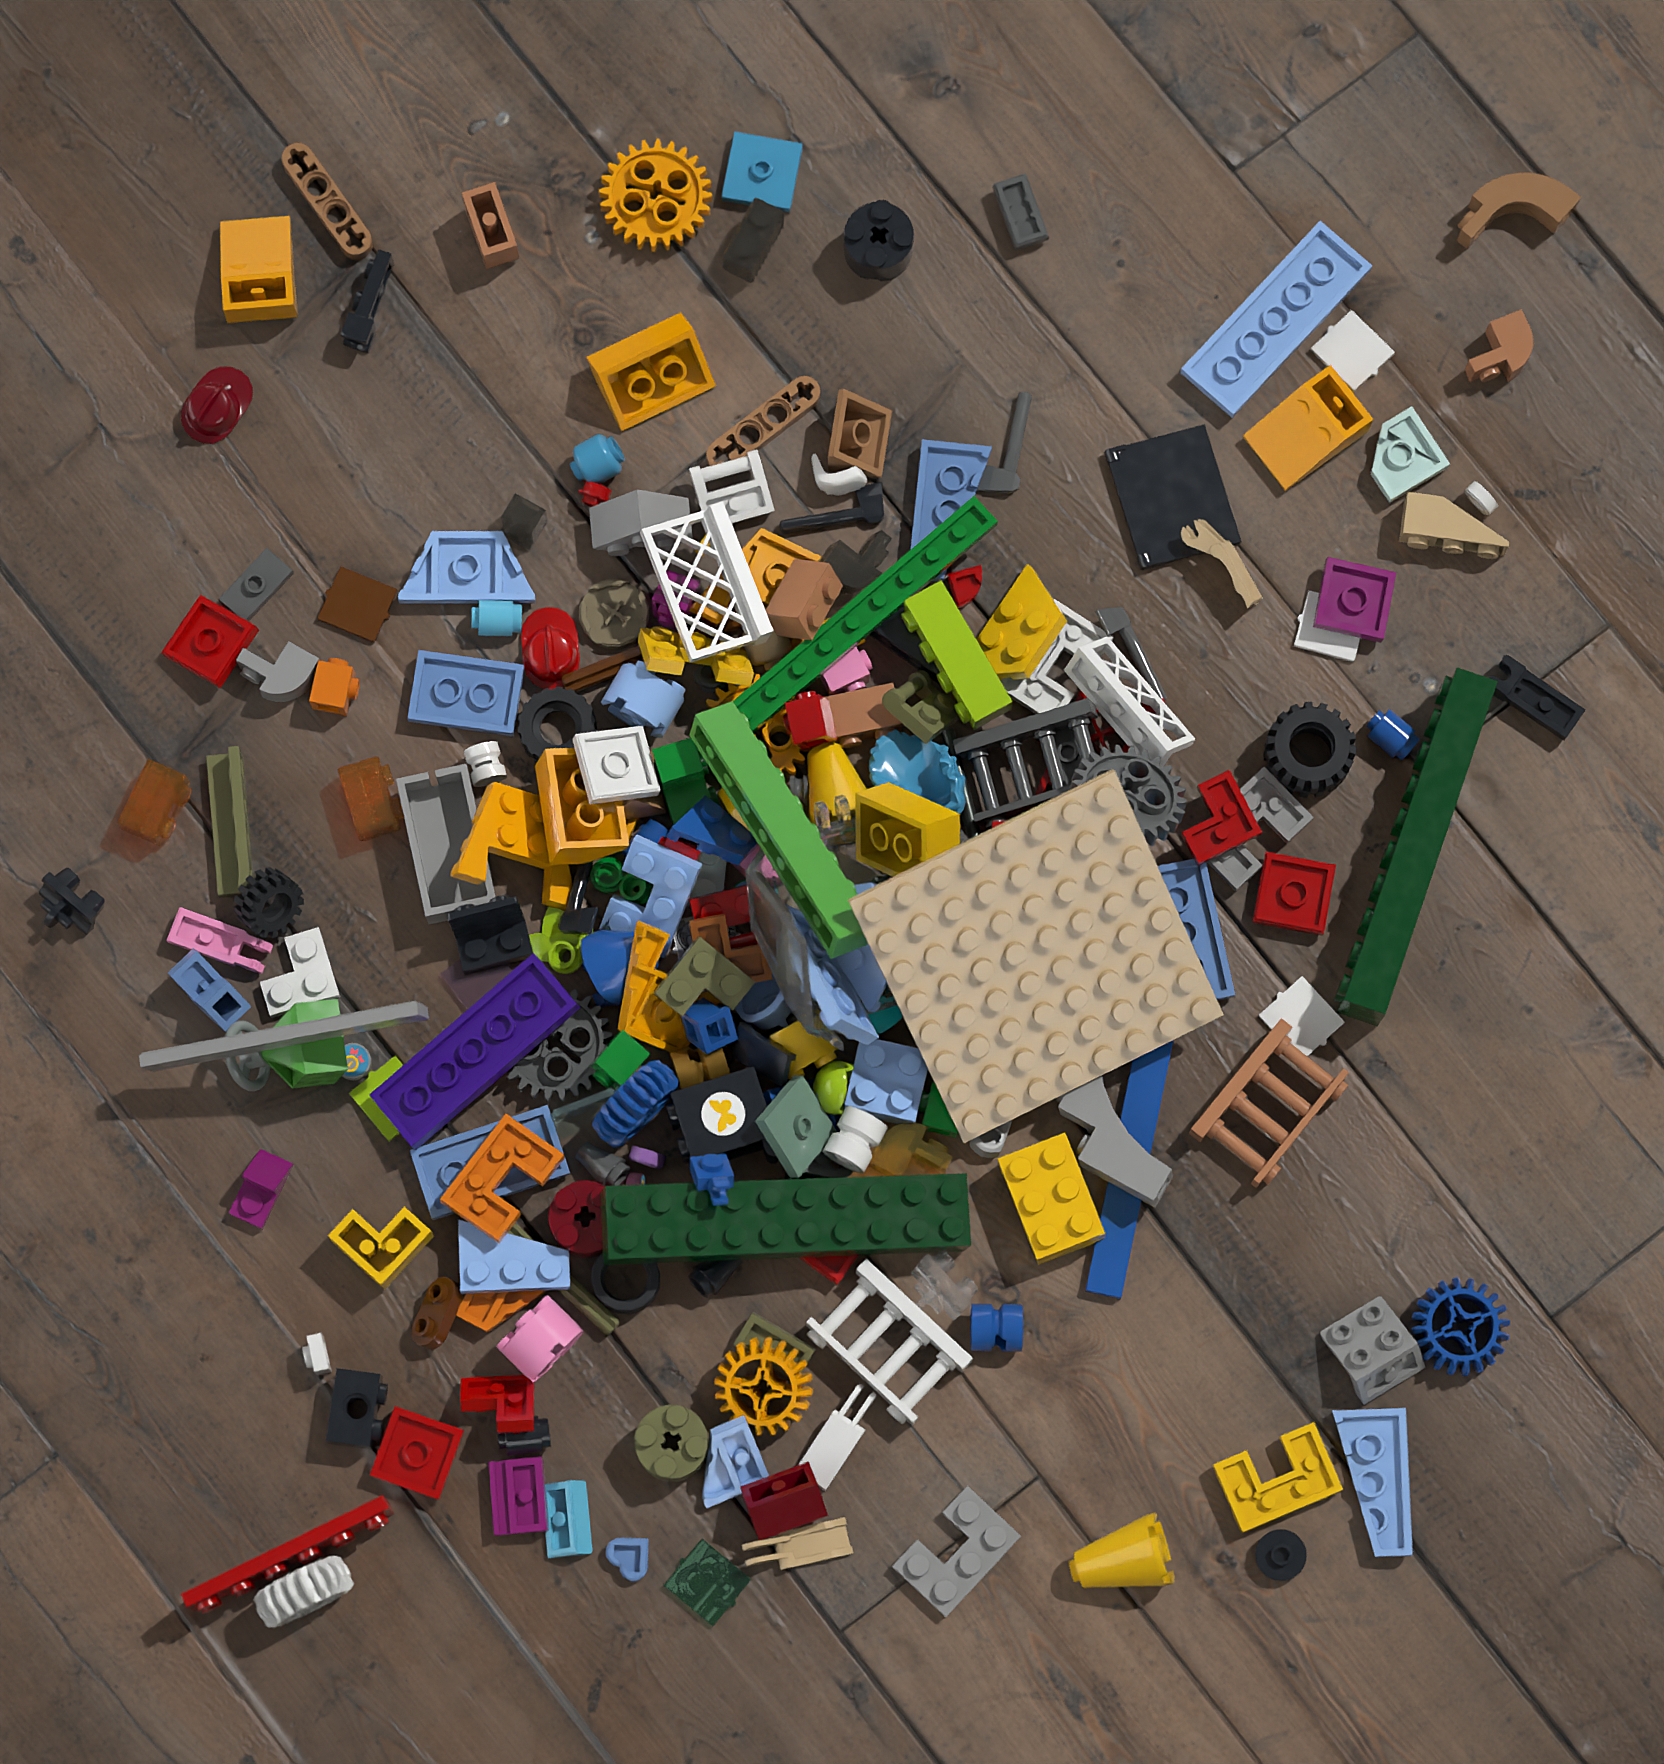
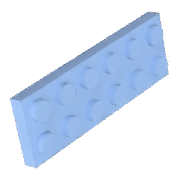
M1319 221L1181 368L1180 373L1233 418L1371 271L1372 265L1324 223Z

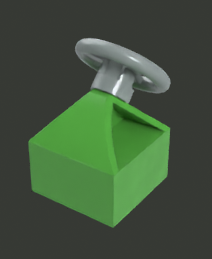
M338 999L295 1003L274 1027L340 1015ZM236 1021L230 1025L225 1037L243 1034L242 1031L248 1033L259 1030L247 1021ZM343 1036L239 1055V1066L235 1056L225 1058L232 1078L241 1088L247 1091H258L264 1087L270 1075V1067L291 1088L335 1084L348 1070ZM260 1067L258 1077L253 1081L249 1080L250 1069Z

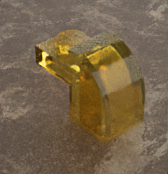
M903 1123L892 1127L884 1134L878 1147H875L868 1166L886 1176H902L905 1174L911 1160L915 1158L945 1174L952 1162L953 1156L947 1154L949 1148L933 1139H930L928 1143L923 1141L927 1133V1126L918 1123Z

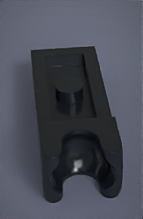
M378 249L375 260L369 259L364 272V279H367L363 291L358 290L352 306V310L356 312L355 314L348 313L341 332V337H344L343 345L369 353L377 333L374 319L394 267L392 253Z
M1504 655L1499 663V668L1506 673L1508 679L1500 680L1494 676L1489 677L1498 681L1493 695L1502 702L1506 701L1565 741L1586 709L1526 670L1524 665L1511 656Z

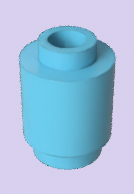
M479 600V607H472L471 628L478 629V636H512V633H521L522 605L513 604V601Z

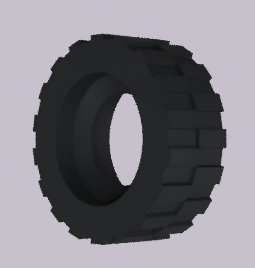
M556 687L555 689L546 688L542 692L532 695L529 702H525L523 705V711L519 714L518 733L522 747H524L529 758L532 757L535 763L538 762L545 749L574 748L572 739L575 734L598 731L593 708L590 704L588 705L586 698L576 694L575 690H566L563 687ZM564 712L571 716L575 722V733L571 740L561 745H553L545 741L541 735L540 726L548 714Z

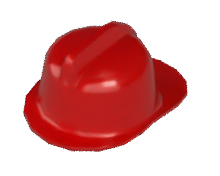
M553 607L541 608L530 614L522 626L521 633L525 673L533 684L542 689L564 688L562 676L579 669V643L575 621L565 611Z

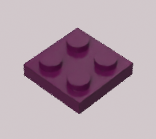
M1327 557L1324 564L1313 627L1382 642L1385 637L1396 572Z

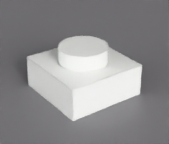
M321 1333L306 1336L308 1346H304L302 1349L307 1368L313 1367L317 1375L332 1372L324 1336Z

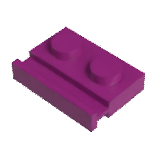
M543 1457L489 1462L494 1535L502 1536L549 1531Z

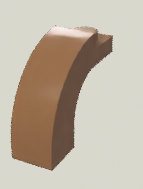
M1513 173L1501 176L1482 186L1472 196L1468 208L1471 210L1458 225L1461 231L1457 241L1468 249L1493 220L1508 213L1529 215L1555 234L1576 210L1581 197L1565 184L1545 175Z

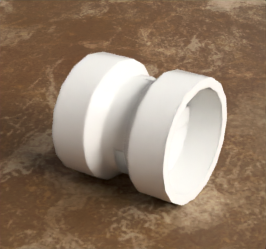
M483 742L471 746L464 751L467 763L472 766L473 771L470 775L474 787L487 786L507 778L505 767L499 762L498 757L501 753L498 742Z

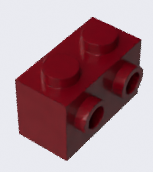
M809 1461L740 1486L759 1541L828 1516Z

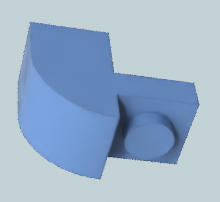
M194 948L167 973L183 989L187 996L225 1032L231 1024L236 1022L252 1007Z

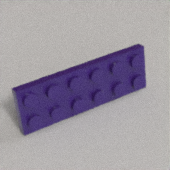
M533 953L369 1095L410 1146L417 1150L578 1011L580 1006L543 962Z

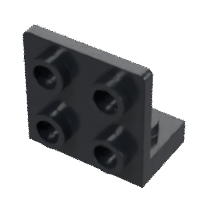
M496 896L489 903L479 906L474 904L461 905L455 908L454 912L447 914L449 924L456 939L465 975L524 961L533 954L526 920L517 896Z

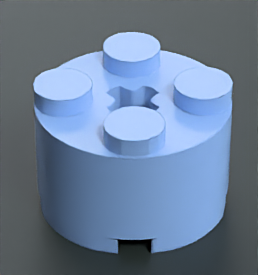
M638 660L636 665L632 663L623 664L601 701L602 705L611 704L608 711L629 726H647L653 729L650 734L651 736L662 738L684 702L683 694L686 691L685 688L675 681L667 679L665 682L655 676L656 672L647 670L643 661Z

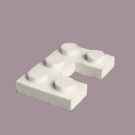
M1055 599L1054 602L1065 616L1067 623L1030 678L1016 680L1004 678L1000 680L1010 698L1035 714L1070 704L1075 694L1046 676L1063 650L1073 656L1079 647L1107 637L1104 630ZM1109 635L1108 638L1113 641V636ZM1101 650L1096 653L1101 658L1105 652Z

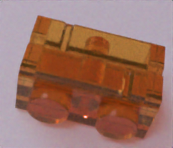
M375 756L338 768L360 842L399 831L401 827L398 819L404 818L399 797L392 799L388 786L395 784L389 764L382 766L379 756Z
M147 759L117 822L120 829L159 846L163 838L168 840L176 826L177 820L173 819V816L178 806L184 807L191 795L192 788L188 787L190 781L187 776L151 759Z

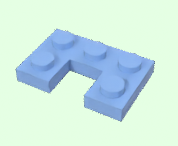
M636 835L631 843L622 870L654 884L647 905L643 907L614 894L609 901L599 929L635 931L638 920L670 934L660 957L665 958L702 863L640 835Z

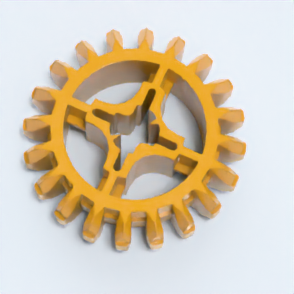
M757 1337L751 1338L750 1350L743 1342L738 1343L736 1346L738 1354L728 1351L725 1357L729 1364L721 1362L717 1368L725 1376H717L714 1380L715 1385L725 1388L715 1393L716 1399L727 1400L720 1407V1411L722 1413H726L729 1410L734 1412L729 1421L744 1415L749 1427L751 1424L755 1425V1435L757 1436L762 1435L764 1426H767L770 1435H776L778 1432L777 1423L785 1431L789 1430L791 1427L790 1419L799 1422L802 1418V1414L798 1409L807 1410L810 1405L803 1397L813 1394V1388L802 1385L810 1382L813 1378L811 1373H800L807 1366V1361L801 1360L795 1363L793 1359L797 1356L798 1350L794 1348L789 1354L783 1352L786 1347V1342L783 1340L780 1341L777 1348H772L773 1340L771 1337H766L763 1347L760 1346ZM761 1359L757 1374L745 1375L744 1378L736 1377L739 1367L751 1360ZM773 1362L785 1370L791 1384H788V1380L776 1376ZM763 1375L764 1380L768 1381L767 1385L772 1387L764 1398L763 1393L759 1391L761 1387H756ZM737 1389H739L740 1393L747 1394L752 1398L754 1410L742 1402ZM791 1395L790 1403L785 1408L774 1413H767L770 1399Z

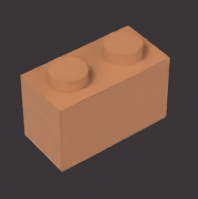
M495 182L462 192L464 208L485 268L489 269L519 259L517 244Z
M801 559L793 560L765 609L777 636L813 640L843 587L830 563Z
M889 683L826 696L825 698L829 699L838 740L833 743L840 744L842 748H851L860 745L862 739L875 737L877 741L879 737L883 735L887 737V734L895 729L901 732L902 723L882 703L883 695L890 689H893L894 684Z

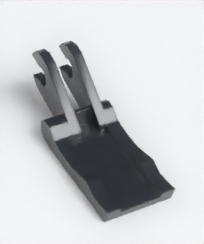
M731 1013L738 1037L737 1040L726 1045L733 1052L732 1057L747 1067L754 1066L757 1073L777 1085L785 1086L790 1081L788 1075L791 1061H795L796 1054L784 1049L781 1044L759 1034L750 1023L742 1020L739 1014Z

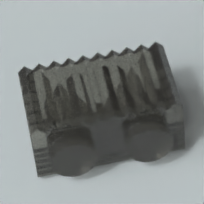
M754 198L722 255V268L749 283L754 282L755 276H758V270H761V265L764 264V259L768 258V253L771 252V247L774 246V241L777 240V235H780L781 229H784L783 211L759 198Z

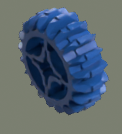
M659 1060L648 1062L616 1090L596 1114L592 1126L598 1132V1136L605 1143L608 1142L613 1148L622 1146L630 1141L670 1101V1093L678 1089L679 1079L673 1074L674 1072L667 1065L664 1066Z
M1458 1277L1453 1278L1451 1290L1444 1280L1438 1283L1440 1295L1434 1289L1429 1288L1425 1293L1431 1303L1424 1299H1419L1416 1303L1425 1313L1414 1312L1411 1317L1414 1321L1422 1323V1326L1413 1327L1411 1334H1423V1339L1417 1341L1419 1348L1426 1345L1429 1349L1423 1354V1360L1427 1361L1435 1355L1438 1359L1434 1363L1433 1368L1439 1370L1444 1362L1448 1363V1375L1455 1373L1457 1365H1460L1462 1376L1469 1375V1364L1472 1365L1476 1373L1482 1372L1483 1364L1481 1359L1489 1366H1492L1496 1361L1490 1351L1501 1355L1505 1350L1496 1341L1503 1342L1509 1340V1334L1499 1331V1328H1505L1510 1325L1509 1319H1498V1315L1507 1310L1506 1306L1501 1305L1494 1308L1492 1303L1499 1298V1295L1493 1293L1487 1299L1483 1294L1488 1286L1483 1283L1476 1292L1473 1290L1474 1279L1471 1278L1466 1281L1464 1288H1461V1282ZM1454 1298L1469 1300L1479 1306L1482 1312L1466 1313L1459 1303L1456 1304ZM1443 1302L1447 1309L1445 1311L1447 1323L1444 1327L1433 1332V1314L1437 1306ZM1454 1318H1457L1460 1323L1476 1320L1464 1331L1467 1333V1336L1463 1335L1461 1331L1445 1333L1457 1323L1453 1320ZM1488 1322V1339L1481 1351L1478 1352L1474 1345L1476 1343L1474 1330L1481 1324ZM1454 1340L1459 1344L1461 1350H1465L1467 1356L1452 1354L1443 1349L1438 1342Z

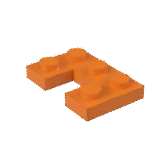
M505 1114L442 1195L440 1201L443 1205L500 1244L519 1219L521 1213L496 1195L494 1191L513 1167H516L541 1186H544L564 1160V1154Z

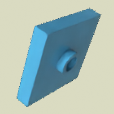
M734 131L722 192V201L790 213L803 144Z

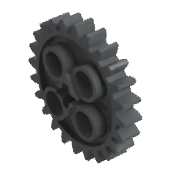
M1119 745L1115 746L1113 753H1110L1106 747H1102L1100 755L1090 752L1088 760L1082 759L1078 769H1075L1069 789L1071 790L1114 769L1146 842L1150 846H1154L1157 838L1165 841L1169 832L1175 833L1178 824L1182 821L1187 799L1183 798L1186 788L1178 786L1181 777L1170 776L1173 767L1171 765L1161 767L1159 765L1161 761L1160 756L1153 760L1148 759V750L1146 749L1141 755H1137L1134 746H1130L1128 753H1123Z
M576 988L571 992L570 996L580 1006V1009L548 1037L552 1040L561 1037L562 1047L573 1055L578 1056L581 1062L576 1064L556 1047L550 1051L548 1041L544 1039L539 1043L538 1051L531 1056L525 1055L512 1067L513 1070L507 1077L510 1082L518 1078L521 1079L518 1086L520 1092L529 1086L532 1087L531 1097L533 1099L542 1091L548 1103L552 1099L553 1093H558L561 1102H565L566 1092L571 1091L576 1099L579 1098L578 1087L581 1085L591 1091L592 1087L589 1079L591 1077L595 1078L593 1076L595 1070L589 1065L607 1046L604 1042L613 1039L612 1032L602 1031V1029L609 1025L608 1018L597 1019L602 1012L601 1006L589 1009L591 997L588 995L580 1002L578 1000L579 992ZM584 1032L590 1036L588 1045L583 1048L573 1047L570 1044V1039L575 1033ZM554 1061L566 1062L568 1065L566 1074L561 1077H554L548 1072L550 1064Z

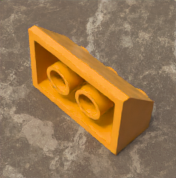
M681 312L586 357L597 385L621 431L716 387L695 331Z
M575 748L545 749L535 765L550 865L585 864L628 849L630 844L623 800L589 804Z

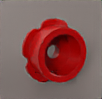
M585 481L583 489L578 490V493L584 496L582 503L590 507L608 501L612 492L611 489L603 485Z

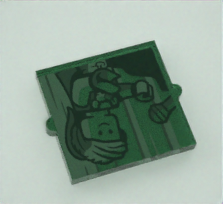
M702 1538L686 1559L681 1558L679 1560L680 1566L664 1586L711 1626H714L729 1607L736 1605V1598L752 1579Z

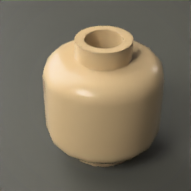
M773 630L767 642L756 646L749 644L744 646V649L747 652L751 665H764L765 671H767L792 651L789 637L777 636Z

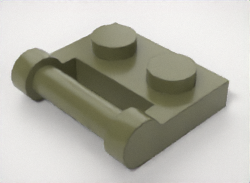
M924 670L915 671L909 676L905 684L898 689H890L882 697L883 706L925 744L959 719L954 707V700L931 684L930 675ZM917 694L922 700L913 707H910L906 700L912 695Z

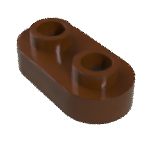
M439 1277L431 1283L412 1326V1339L416 1344L426 1349L434 1350L444 1343L462 1302L463 1294L460 1292L459 1283L447 1277Z

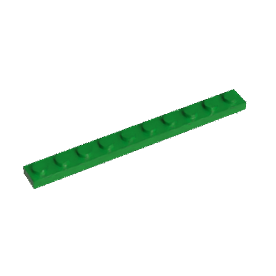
M975 496L820 626L812 641L804 640L733 700L739 712L746 715L753 733L784 708L785 703L791 702L796 695L805 690L904 605V600L920 592L998 525L996 518Z

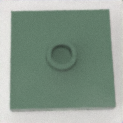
M803 1075L793 1076L755 1121L790 1178H799L826 1146L832 1133H837Z

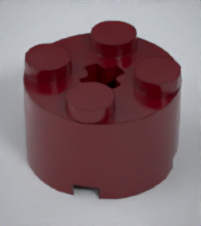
M573 1182L559 1190L550 1205L548 1219L555 1241L562 1249L568 1250L571 1255L578 1258H594L603 1252L600 1192L605 1186L597 1182ZM582 1212H589L591 1217H596L595 1220L589 1222V1227H582L581 1222L576 1221L577 1218L582 1217Z

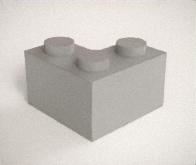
M637 489L590 507L593 549L608 551L610 556H622L628 554L630 548L645 547L640 534L641 529L690 515L689 498ZM688 525L683 535L693 539L691 525ZM682 527L674 530L680 533ZM664 533L652 536L655 545L663 551H671L676 539Z

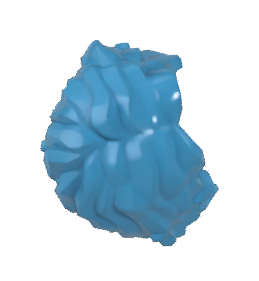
M895 729L889 732L887 737L884 735L879 737L876 741V746L870 749L872 756L869 760V778L874 787L890 782L959 814L964 810L966 804L964 794L966 777L960 775L956 764L957 758L948 754L949 748L946 745H939L932 741L925 744L916 735L909 736L905 732L900 733Z

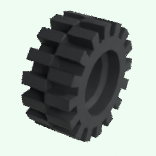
M271 867L265 868V872L261 869L255 871L256 878L249 875L245 879L248 882L247 886L245 887L241 884L238 890L242 894L235 895L234 899L238 904L234 906V912L238 914L236 916L238 920L263 938H267L268 935L272 938L277 937V930L282 934L288 931L286 925L289 923L293 926L296 923L293 916H300L302 912L298 905H304V899L301 897L303 892L298 887L299 885L279 869L275 868L273 870ZM276 894L272 904L266 910L262 911V908L266 901L271 896Z

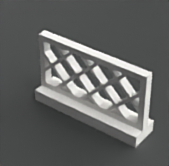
M723 501L710 505L707 510L641 529L642 540L690 663L749 644L756 646L767 642L773 633V628ZM702 522L706 532V537L702 544L683 535L688 525ZM682 527L680 533L674 530ZM664 533L676 539L670 554L657 548L652 536ZM708 541L711 545V548L706 546ZM680 542L699 551L692 565L673 556ZM702 553L716 559L719 569L715 576L696 567ZM661 558L664 559V560H666L664 566H663V563H662V561H661ZM670 563L689 572L682 586L668 579L666 570ZM721 573L724 581L719 579ZM692 574L711 583L705 597L686 589ZM715 585L729 592L732 600L728 609L709 600ZM673 591L679 593L678 596H677V598L675 597V594H674ZM682 595L702 604L695 619L681 612L678 604ZM705 606L724 615L718 630L699 621ZM733 606L735 607L737 613L731 611ZM730 618L740 623L746 636L734 639L722 633L727 619ZM686 623L689 624V625H691V628H690L689 631H688V628H687ZM695 628L714 637L710 647L696 651L691 638ZM718 639L723 641V643L715 645Z

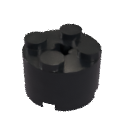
M886 200L871 202L856 209L847 220L844 228V255L851 270L867 280L869 278L888 281L899 276L908 267L913 253L914 230L906 213ZM874 239H883L885 244L882 245L879 241L872 243Z

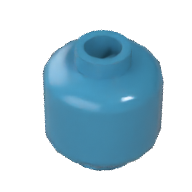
M597 434L574 447L573 457L575 461L571 462L570 466L580 482L585 479L587 482L602 484L621 473V463L625 461V458L618 443L612 436L607 438L603 434Z

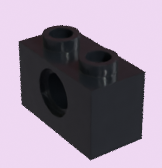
M336 1369L326 1436L328 1444L372 1450L373 1442H380L383 1420L377 1419L379 1405L385 1406L388 1392V1384L382 1383L383 1377L381 1374ZM356 1400H363L368 1405L366 1415L360 1419L351 1418L348 1412L349 1406Z

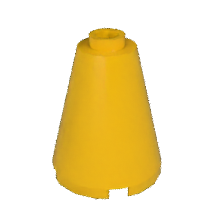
M830 742L812 747L807 754L810 823H814L817 826L823 843H841L856 839L855 793L866 790V787L840 744Z
M1156 1512L1146 1514L1075 1551L1074 1560L1069 1561L1073 1581H1080L1083 1588L1167 1586L1173 1584L1174 1572H1167L1165 1563L1171 1561V1556L1161 1522H1156Z

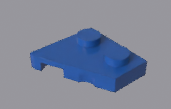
M706 795L670 829L666 836L677 842L679 837L698 843V851L709 855H717L722 860L735 865H739L758 845L748 829Z

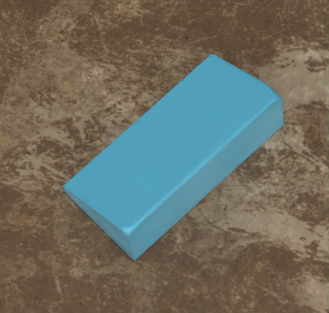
M569 1480L545 1484L549 1531L545 1532L548 1558L591 1554L593 1549L586 1482Z

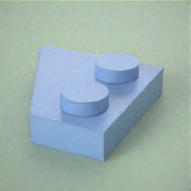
M744 1415L710 1429L702 1494L706 1508L742 1494L740 1486L769 1476Z

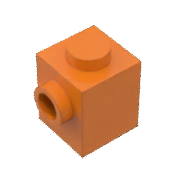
M328 658V662L318 660L309 699L313 710L347 716L350 700L357 699L360 687V679L356 678L354 668L349 666V662L338 658Z

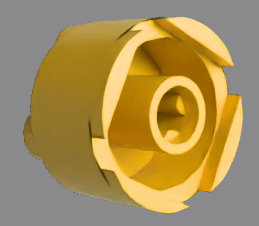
M819 1010L812 1013L814 1021L809 1023L807 1018L804 1017L768 1038L781 1044L784 1049L796 1054L795 1061H791L788 1079L797 1075L805 1076L803 1068L812 1063L818 1069L837 1058L834 1051L839 1049V1046L830 1030L822 1022Z

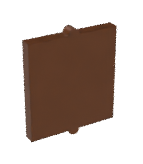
M340 566L331 589L325 591L327 598L317 619L375 643L384 621L390 618L388 612L398 590Z

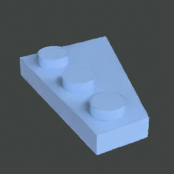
M458 1220L461 1294L570 1289L568 1250L508 1233L499 1244L469 1222Z

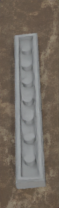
M411 1001L143 1052L139 1055L140 1067L154 1072L429 1020L428 1007L417 1001Z

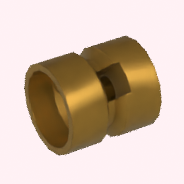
M689 1046L670 1052L676 1077L679 1079L680 1089L730 1074L722 1047L708 1054L699 1048L693 1050Z

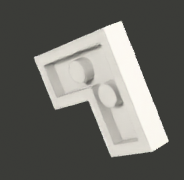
M319 927L284 937L294 972L260 982L270 1017L274 1018L286 1014L295 1003L330 1000L340 997Z

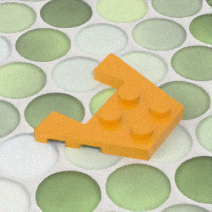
M760 528L742 548L765 608H767L794 559L824 562V557L763 528ZM721 573L719 579L724 581ZM711 584L706 588V590L701 594V596H706ZM715 585L709 600L727 608L731 597L728 591ZM695 601L689 611L697 614L702 604ZM705 606L701 617L719 624L724 615ZM791 638L792 650L802 643L804 639Z
M498 782L487 785L472 820V823H474L472 830L461 846L460 851L462 853L459 861L453 865L451 870V877L477 885L486 881L488 852L544 869L542 904L566 911L573 885L569 864L550 865L539 795Z
M638 920L635 926L617 1029L620 1031L624 1030L630 1036L668 1052L685 1048L691 1042L687 1039L681 1016L653 994L654 990L667 975V973L654 967L670 934ZM709 992L701 993L695 1000L705 998L715 1006L721 1003Z

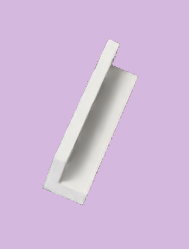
M1108 636L1079 647L1064 669L1084 695L1095 704L1096 709L1129 747L1134 746L1137 755H1141L1146 749L1148 750V759L1153 760L1160 756L1161 761L1159 765L1164 767L1173 753L1190 747L1196 740ZM1103 650L1112 663L1102 660L1096 652ZM1119 677L1129 680L1134 689L1123 685ZM1141 703L1151 706L1156 714L1147 712L1141 706ZM1163 729L1172 731L1178 740L1172 742Z

